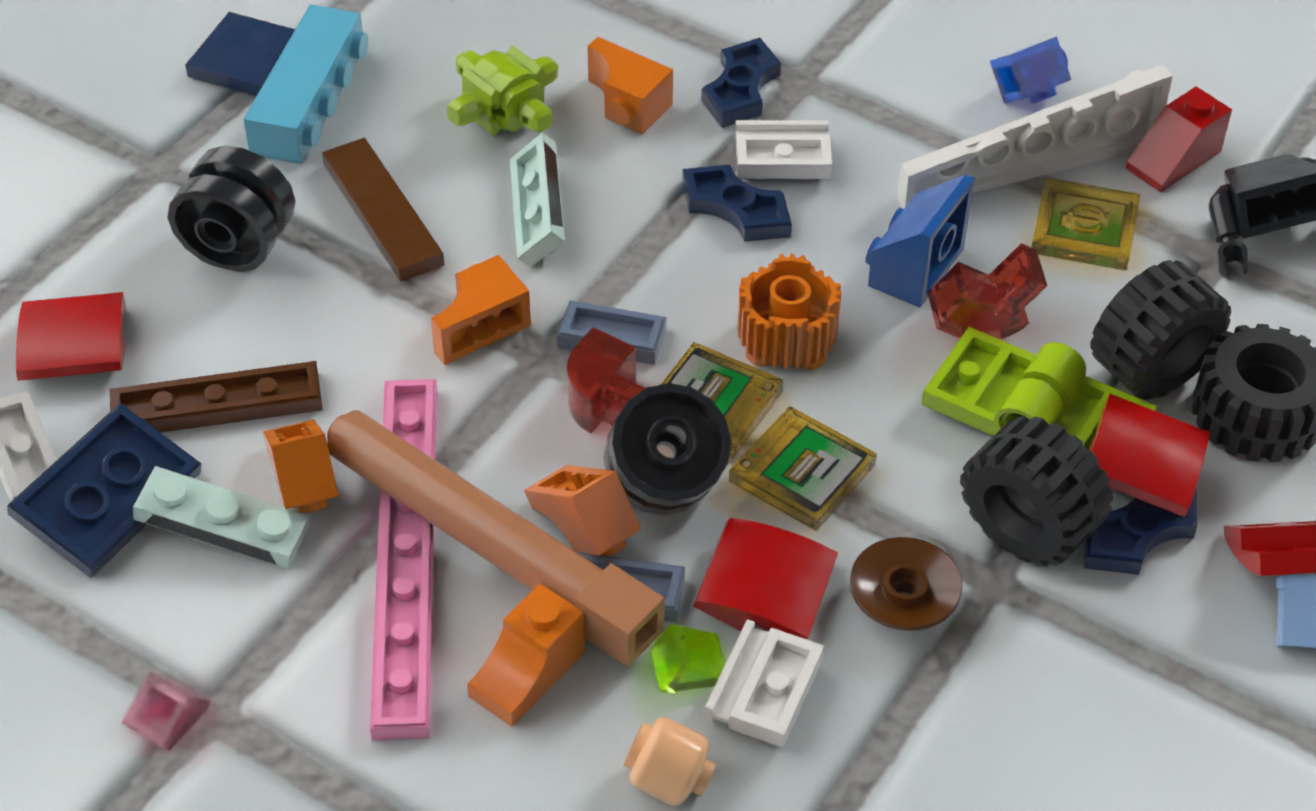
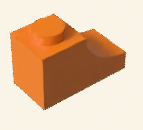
M600 37L595 38L587 46L588 81L598 86L604 92L605 118L643 135L673 105V69Z
M499 255L474 264L455 274L456 298L444 311L431 318L434 353L446 365L531 326L529 290Z
M315 419L263 431L267 452L285 509L295 507L296 511L300 513L314 512L327 507V499L339 497L325 433Z
M566 465L524 490L532 509L547 516L562 531L573 551L596 556L613 555L627 545L625 539L642 529L616 471Z
M539 584L503 619V629L493 651L477 674L467 683L468 697L510 726H513L585 653L584 611L547 587Z

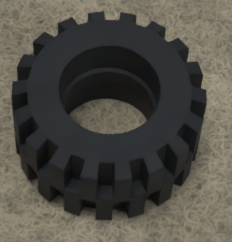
M1171 260L1163 261L1157 266L1153 265L1135 276L1106 306L1092 333L1094 335L1090 341V348L1093 350L1092 355L1137 398L1152 400L1156 397H1163L1185 384L1200 371L1207 347L1212 341L1217 342L1218 335L1225 332L1229 327L1231 321L1229 317L1232 313L1231 306L1228 305L1229 302L1183 262L1178 260L1174 262Z
M1257 324L1256 328H1250L1247 325L1237 326L1234 333L1226 330L1218 335L1217 342L1212 341L1203 358L1194 390L1192 413L1197 415V426L1210 432L1209 440L1214 445L1223 444L1226 446L1225 452L1234 456L1237 453L1247 455V460L1258 462L1259 458H1267L1270 463L1281 462L1284 455L1290 459L1301 456L1303 449L1310 450L1315 445L1316 347L1310 345V339L1302 334L1298 337L1290 334L1291 330L1284 327H1279V330L1269 328L1268 324Z
M1023 416L1017 417L1013 422L1009 421L966 462L962 468L964 473L960 475V485L964 489L961 494L964 502L970 507L968 512L973 520L982 527L985 535L989 539L992 538L1001 549L1007 553L1011 552L1019 560L1029 563L1031 560L1037 566L1047 567L1049 564L1057 566L1066 559L1068 560L1109 516L1112 510L1110 503L1113 500V491L1107 486L1110 480L1106 471L1099 467V460L1095 454L1089 452L1082 445L1084 442L1077 436L1068 434L1064 427L1056 423L1050 425L1043 418L1033 417L1030 420Z

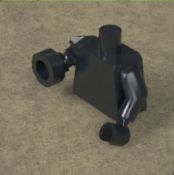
M1291 154L1280 155L1229 168L1224 171L1225 184L1219 186L1209 201L1208 209L1216 242L1222 243L1218 248L1219 273L1224 278H1227L1226 264L1231 261L1240 262L1243 265L1244 274L1248 272L1247 247L1242 242L1236 241L1240 236L1245 239L1316 221V159L1309 157L1298 158Z

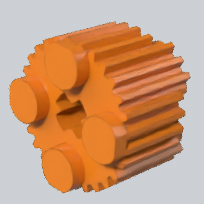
M779 254V258L769 263L768 268L761 266L758 269V273L752 271L748 277L741 278L737 330L738 338L741 339V346H746V358L755 366L765 367L772 364V367L776 368L778 365H782L783 369H787L789 365L798 369L800 365L804 369L815 370L825 364L827 351L831 352L833 344H836L842 295L841 284L835 283L830 276L824 277L823 270L815 271V266L811 265V262L806 260L804 255L796 258L794 254H790L789 257Z

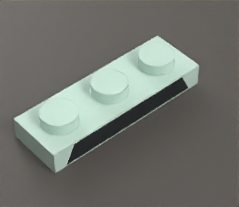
M543 133L538 135L510 159L517 259L530 267L534 266L546 255L555 252L565 241L556 142Z
M157 466L154 467L133 506V520L288 570L305 536L309 523V515L285 509L284 507Z

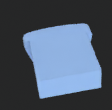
M1290 574L1276 577V589L1278 590L1276 646L1316 648V575Z

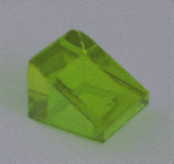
M670 624L651 646V656L660 692L673 693L715 686L725 666L717 633Z

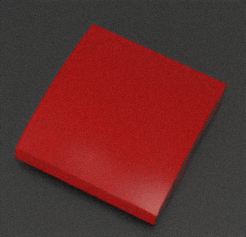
M124 292L22 302L16 339L17 381L121 371L126 351L123 335L126 316Z
M1109 393L1101 412L1096 435L1088 451L1095 454L1099 460V467L1106 471L1110 480L1107 483L1109 488L1185 517L1199 480L1210 432Z
M730 517L724 525L692 606L740 632L748 619L768 632L771 628L807 640L839 552L782 528Z
M1316 520L1224 526V537L1239 562L1252 573L1259 576L1316 573Z

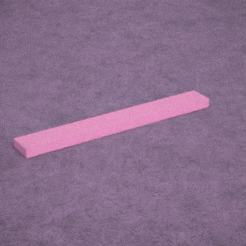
M437 380L385 381L383 426L436 460ZM381 489L370 716L371 739L430 738L435 525Z

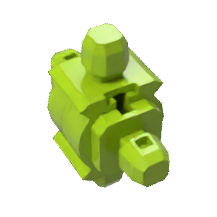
M514 45L510 47L507 53L492 50L482 56L471 50L460 53L456 57V70L462 77V95L450 101L447 106V116L456 126H464L476 122L493 137L497 135L500 129L515 132L524 126L535 132H542L552 125L551 109L544 104L545 87L556 80L559 66L556 61L547 56L532 60Z

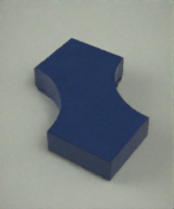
M759 37L721 49L720 62L724 67V71L715 81L703 86L701 89V102L721 128L736 124V120H749L761 116L763 102L759 91L768 81L781 75V62Z
M730 164L682 169V183L689 213L714 215L728 221L740 232L744 242L791 237L792 223L784 192H781V190H764L743 182L735 175Z
M1197 486L1185 517L1134 498L1126 506L1111 511L1105 521L1085 541L1084 568L1139 575L1144 557L1155 546L1173 539H1194L1197 530Z

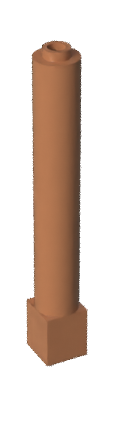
M359 410L340 415L330 425L327 432V446L330 456L531 591L539 584H542L584 611L585 639L626 667H629L664 632L665 598L614 564L610 563L602 570Z

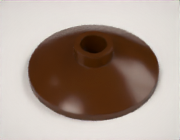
M894 537L878 541L859 554L852 566L850 589L858 607L875 622L897 630L915 631L936 626L951 616L960 602L962 578L956 563L941 548L921 539ZM900 592H905L910 595L901 594Z

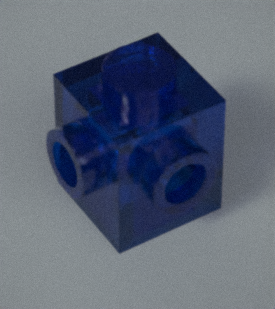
M1057 37L1031 44L989 61L1004 104L1028 97L1031 104L1043 101L1057 95L1055 86L1072 80L1068 70L1066 53L1060 47Z

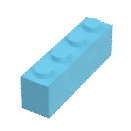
M309 5L243 119L249 151L266 158L302 164L310 148L317 146L323 124L327 117L334 115L337 100L342 89L349 87L355 65L359 59H364L367 53L368 35L362 29L361 13Z

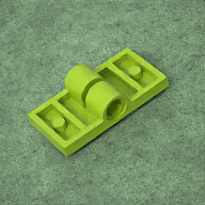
M971 327L967 328L925 387L921 402L923 406L992 436L1009 421L1013 422L1017 417L1026 416L1030 420L1033 417L1043 418L1048 424L1056 423L1064 427L1065 431L1071 436H1077L1084 442L1082 445L1087 450H1089L1096 435L1101 412L1109 393L1154 411L1157 410V406L1085 376L1086 364L1084 359L1075 349L1059 342L1046 343L1035 355Z

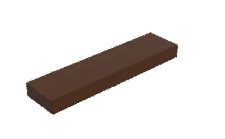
M365 137L322 152L325 168L400 282L445 265L444 253Z
M317 361L109 389L110 411L119 403H122L160 433L323 410Z

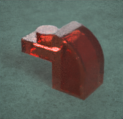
M1021 243L989 275L958 261L927 292L936 329L961 338L967 328L971 327L997 339H1003L1019 332L1030 324L1025 307L1048 285L1037 250Z
M592 327L571 351L567 362L569 411L575 422L590 434L602 421L613 426L627 401L645 389L635 383V346Z

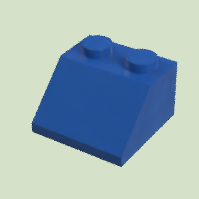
M965 174L917 192L905 209L898 208L895 211L887 232L882 238L875 237L867 251L865 262L870 265L869 287L921 308L964 249L974 177Z

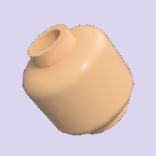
M661 717L654 721L652 726L642 723L623 766L631 769L629 775L633 787L667 804L678 806L685 802L691 792L699 796L703 795L712 777L716 763L706 759L709 752V741L703 734L669 718Z

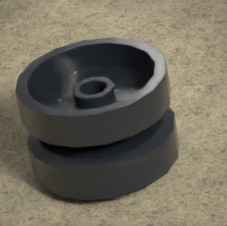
M224 145L208 149L197 161L189 173L188 180L179 188L170 202L167 218L176 238L185 249L201 261L215 267L244 272L256 269L266 260L276 243L277 236L285 229L293 216L296 199L291 184L282 172L263 156L244 148Z
M667 383L647 387L627 401L607 435L603 460L606 470L616 471L632 506L642 512L669 515L686 511L705 498L728 465L732 440L727 420L712 399L693 387ZM657 446H668L673 451L674 457L664 456L657 449Z

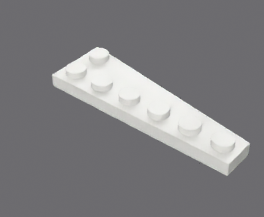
M1164 64L1146 71L1136 70L1127 75L1125 79L902 163L897 200L902 208L905 209L917 192L965 174L975 178L973 193L1132 153L1166 106L1173 75Z

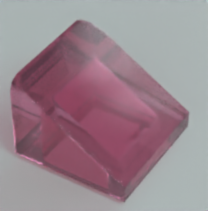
M150 671L122 723L166 750H171L202 717L212 701L170 676Z

